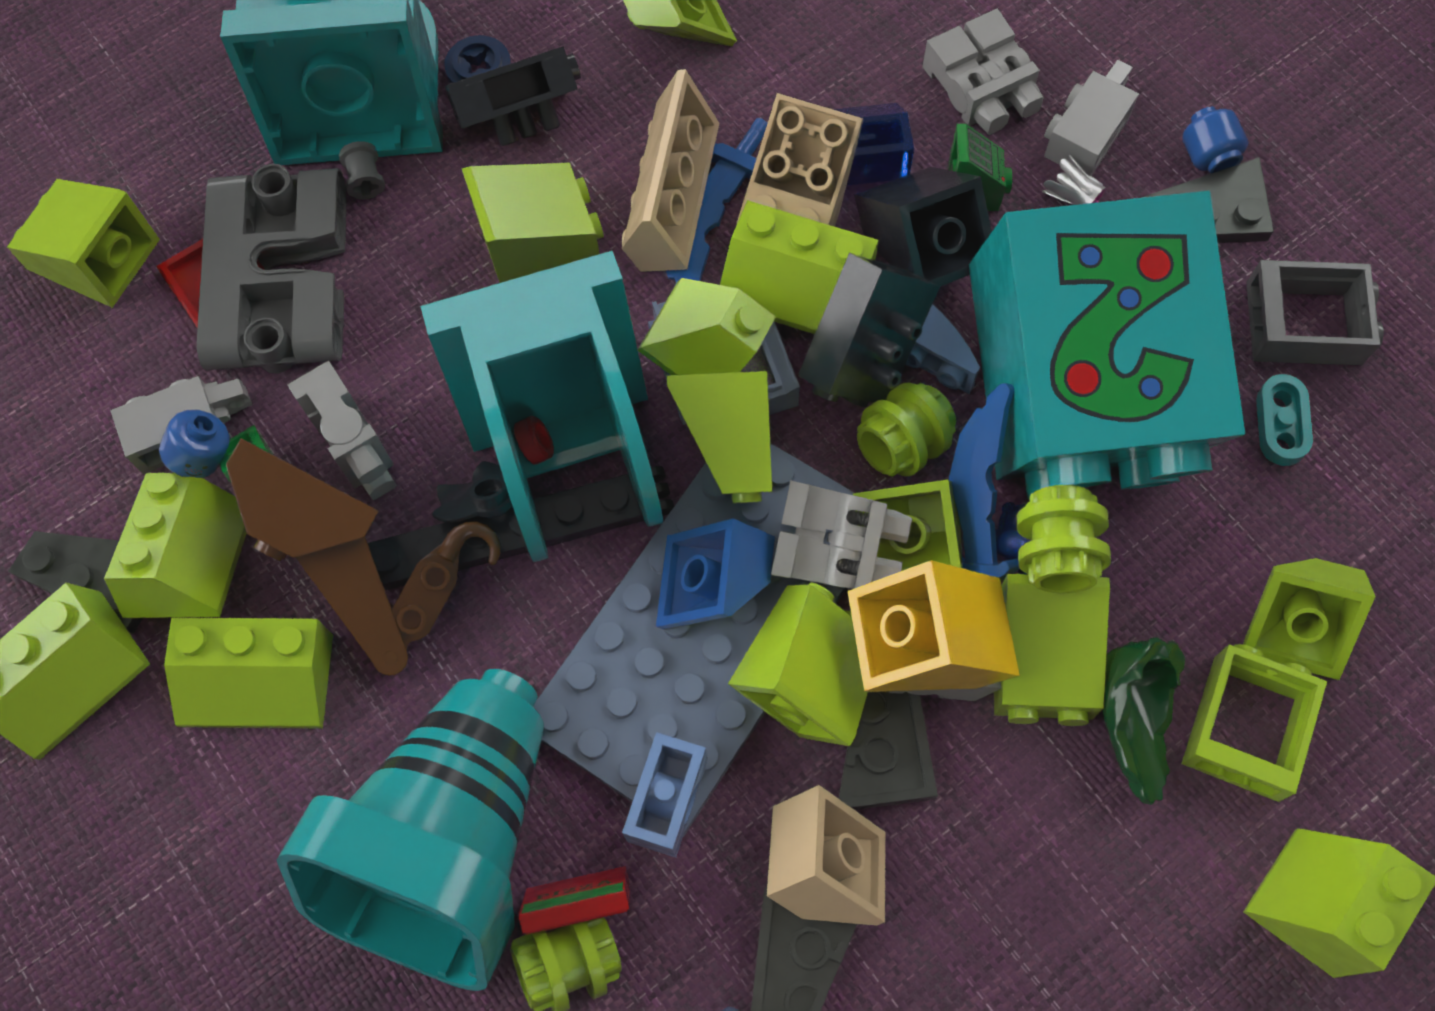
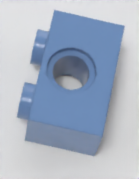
M656 732L622 831L627 842L675 858L677 857L708 761L706 747Z

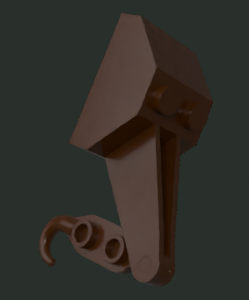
M242 438L226 463L248 535L258 539L254 548L278 561L285 560L287 555L296 558L373 662L375 668L384 675L391 676L400 673L407 665L408 644L411 641L425 637L430 632L456 584L459 552L465 541L472 537H479L485 540L490 549L488 559L490 565H496L501 554L498 536L488 525L476 521L464 522L455 526L446 535L443 543L416 564L391 609L365 538L379 512L378 510Z

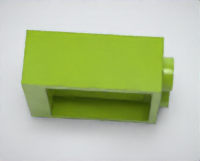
M1229 644L1214 657L1181 764L1277 802L1296 794L1327 681L1312 676L1311 670L1295 663L1280 664L1264 658L1263 653L1254 647L1242 644L1232 646ZM1229 675L1294 699L1276 764L1210 739Z

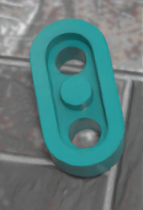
M1278 374L1270 377L1257 394L1259 442L1261 451L1268 460L1277 465L1290 466L1301 461L1310 451L1313 444L1309 393L1306 386L1298 378L1287 374ZM1273 398L1282 400L1286 407L1276 405ZM1277 440L1285 441L1289 449L1282 448L1277 443Z

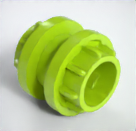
M902 383L889 392L887 400H878L863 411L861 424L857 427L859 448L869 464L880 473L891 477L896 474L912 476L924 468L928 458H937L950 448L953 434L956 432L955 413L947 398L936 388L923 383L918 385Z
M1075 485L1044 487L1030 495V502L1018 512L1017 531L1024 538L1032 540L1019 548L1018 565L1023 572L1029 575V582L1034 584L1036 588L1052 593L1084 591L1094 587L1097 584V578L1102 576V571L1110 566V546L1106 542L1095 538L1103 534L1109 527L1108 511L1098 503L1097 496L1092 495L1088 489Z
M604 917L559 927L547 933L546 931L523 935L514 939L510 947L521 988L529 1007L533 1008L534 1011H543L550 1007L553 1011L570 1010L568 993L586 987L592 999L607 994V984L617 980L622 971L619 953Z

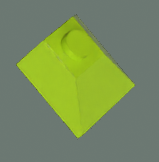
M623 0L628 10V18L640 29H649L664 35L726 46H733L737 42L717 0Z
M681 278L675 285L637 351L671 376L741 372L758 351L776 316L738 288Z
M947 479L853 493L854 496L886 503V509L895 510L912 518L907 543L880 538L877 557L903 562L901 571L930 560L963 568L961 528L953 495L952 481Z
M1318 558L1273 566L1243 645L1260 650L1264 658L1277 663L1299 664L1311 670L1313 674L1340 680L1376 597L1366 572Z

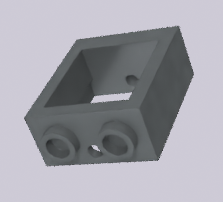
M1260 260L1246 282L1253 361L1363 365L1382 344L1384 329L1382 323L1377 322L1376 313L1379 288L1378 284L1373 282L1371 264ZM1282 293L1343 295L1348 338L1286 335Z

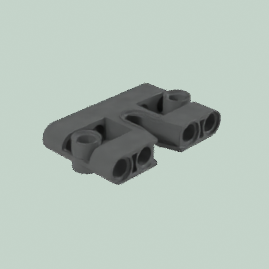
M269 164L259 168L253 175V178L251 175L208 179L197 330V353L199 362L205 371L262 367L263 370L269 373H281L291 368L293 364L341 360L343 354L344 291L336 289L334 273L294 268L270 270L277 265L305 263L345 252L347 196L345 179L340 168L299 171L297 175H290L285 167L279 164ZM257 259L262 264L265 270L258 267ZM276 342L271 348L265 349L271 343Z

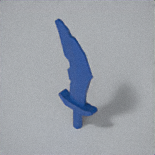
M756 118L736 149L724 143L715 144L711 162L716 163L707 178L688 268L685 270H666L668 279L675 280L676 284L681 278L701 281L710 252V246L705 242V236L713 228L719 227L725 212L724 203L730 202L745 178L751 179L757 159L752 154L764 137L768 124L765 120Z
M1003 383L996 387L987 396L986 405L983 408H976L959 435L949 475L963 532L965 558L962 557L963 569L998 577L1000 580L1005 579L1007 574H1015L1020 569L1018 559L997 562L995 522L992 520L996 510L998 491L994 488L991 472L995 464L1001 462L1009 407L1014 395V387L1009 383Z

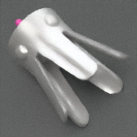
M1069 155V161L1066 159H1061L1060 167L1064 172L1057 175L1059 183L1052 180L1044 182V186L1048 190H1043L1042 193L1072 205L1097 203L1106 190V187L1092 176H1088L1071 155Z

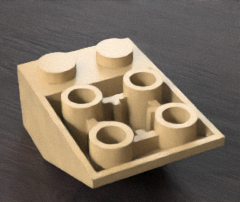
M777 93L737 223L747 200L835 227L863 118Z

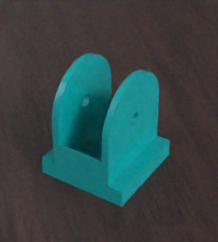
M236 0L235 10L223 11L220 38L274 164L292 165L340 160V150L345 145L357 141L372 143L377 149L378 157L443 151V125L437 107L438 34L430 11L420 0Z
M613 251L420 306L428 337L473 451L494 446L518 524L533 562L549 557L527 478L618 450L621 451L635 496L647 526L651 527L663 523L654 478L632 404L648 400L623 278ZM530 415L539 418L543 422L554 445L552 458L537 465L532 464L524 456L514 434V424Z

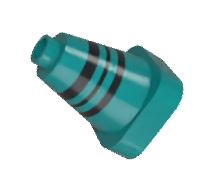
M501 669L486 670L480 680H460L349 800L327 795L314 797L277 858V864L298 912L324 932L409 969L458 988L473 991L486 989L515 928L512 887L509 879L544 732L543 719L533 707L538 697L535 689L523 678Z

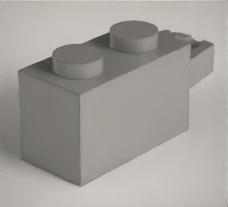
M1117 60L1106 77L1093 71L1083 86L1078 83L1074 86L1065 103V107L1068 109L1063 116L1055 114L1046 129L1044 137L1049 139V143L1044 157L1060 165L1061 159L1069 161V155H1071L1088 176L1093 175L1128 122L1139 93L1125 87L1129 79L1128 75L1132 71V66Z
M197 376L192 379L178 380L172 383L169 388L151 395L132 398L125 405L110 411L125 457L142 474L165 466L159 453L160 442L168 422L177 413L184 410L198 409L213 414L224 424L231 419L230 415L251 406L252 402L246 387L239 378L217 384V382L205 384Z

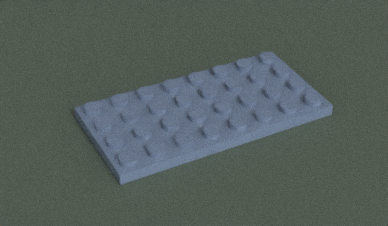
M771 443L772 492H762L761 502L733 503L732 493L722 494L707 463L704 464L533 706L544 722L542 743L631 802H633L656 732L706 747L708 761L683 837L765 714V711L728 685V682L786 586L808 585L810 582L816 583L834 595L833 603L837 604L847 589L819 582L771 575V582L730 617L668 629L656 627L667 535L734 518L775 536L774 562L780 531L792 533L796 531V527L782 524L790 480L853 495L854 492ZM826 529L824 543L830 544V542H827L828 533L833 530Z

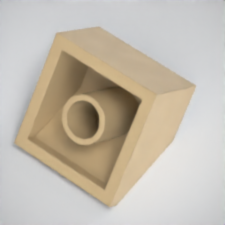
M820 785L773 806L767 897L801 919L876 926L885 923V831Z

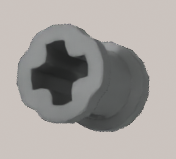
M357 141L345 145L339 152V159L341 165L347 169L349 179H347L345 186L348 195L356 199L376 197L385 189L383 176L378 174L375 163L378 159L376 147L372 143Z

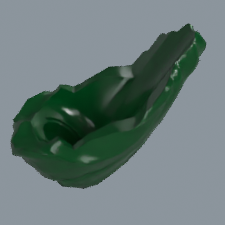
M1157 637L1150 638L1147 641H1131L1124 646L1112 649L1106 654L1103 709L1109 738L1122 773L1128 779L1133 794L1143 804L1152 805L1155 800L1161 801L1163 799L1162 788L1166 784V778L1170 772L1165 757L1167 750L1164 734L1172 722L1174 689L1181 685L1179 676L1184 670L1185 656L1178 643L1173 640L1165 642Z

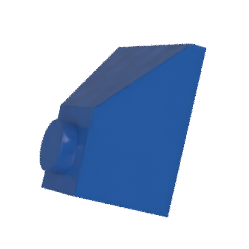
M734 518L667 535L656 627L668 629L732 616L771 582L775 536Z

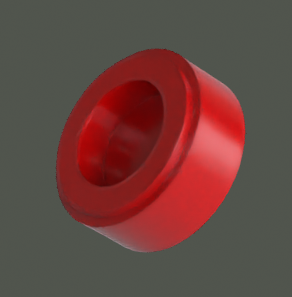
M530 415L514 424L516 441L524 456L532 464L537 465L552 458L554 453L553 441L547 428L539 418Z

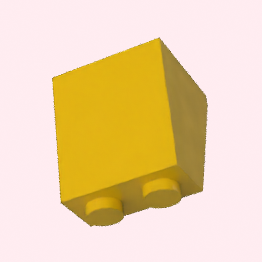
M930 560L848 591L864 691L977 689L1020 676L1002 586L998 577Z

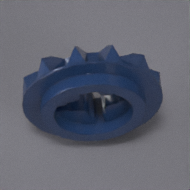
M484 35L470 36L458 41L448 51L445 58V71L451 84L511 64L510 54L505 45L493 37ZM482 61L485 62L487 69L479 68L476 72H472V64L479 66Z

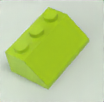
M747 200L731 237L720 285L742 290L775 315L774 322L815 334L848 254L853 253L876 260L878 240Z
M146 473L104 577L122 618L220 617L247 534L234 495L203 478L181 477L175 473Z
M66 582L0 639V734L33 759L43 758L150 665L102 592Z
M171 618L164 667L175 725L177 727L323 728L333 634L318 619Z

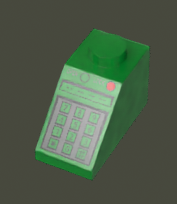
M957 124L947 170L980 176L987 210L999 211L1004 194H1010L1012 188L1011 167H1005L1004 150L969 125Z

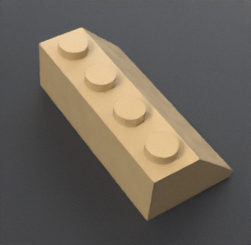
M686 69L676 72L656 103L653 120L650 121L648 126L649 137L645 153L640 160V174L636 191L631 197V212L627 229L622 234V250L640 272L685 270L689 264L719 122Z

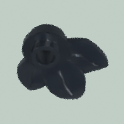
M482 461L473 473L472 482L438 485L437 495L441 506L432 512V516L439 521L452 523L465 521L476 516L494 519L504 515L512 507V503L500 465Z

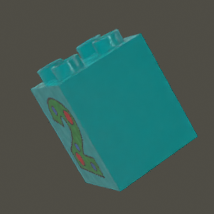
M1210 190L1006 212L969 264L986 399L1000 384L1009 383L1014 387V395L1009 407L1001 462L995 464L996 480L1025 477L1027 499L1030 500L1032 493L1044 487L1075 485L1085 488L1112 482L1110 472L1112 467H1118L1120 485L1123 490L1180 482L1179 477L1213 471L1210 448L1245 435Z

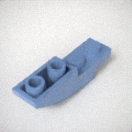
M932 304L922 326V333L916 340L906 365L913 368L920 367L935 375L939 382L946 387L961 389L970 394L980 366L957 329Z

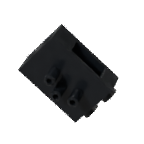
M564 46L448 84L444 88L459 128H465L492 119L500 145L506 146L515 143L517 140L507 114L513 111L519 132L524 139L537 134V129L529 106L536 104L545 131L559 128L560 122L551 98L578 90L575 80L581 79V74L573 53L566 55Z
M849 253L798 376L814 385L812 389L814 394L829 401L838 402L841 396L855 405L867 407L869 402L874 403L878 400H887L889 392L896 388L901 381V374L916 340L922 333V326L940 286L907 269Z

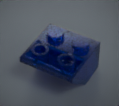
M898 103L833 109L863 118L847 185L893 181L910 174L914 144L908 112Z

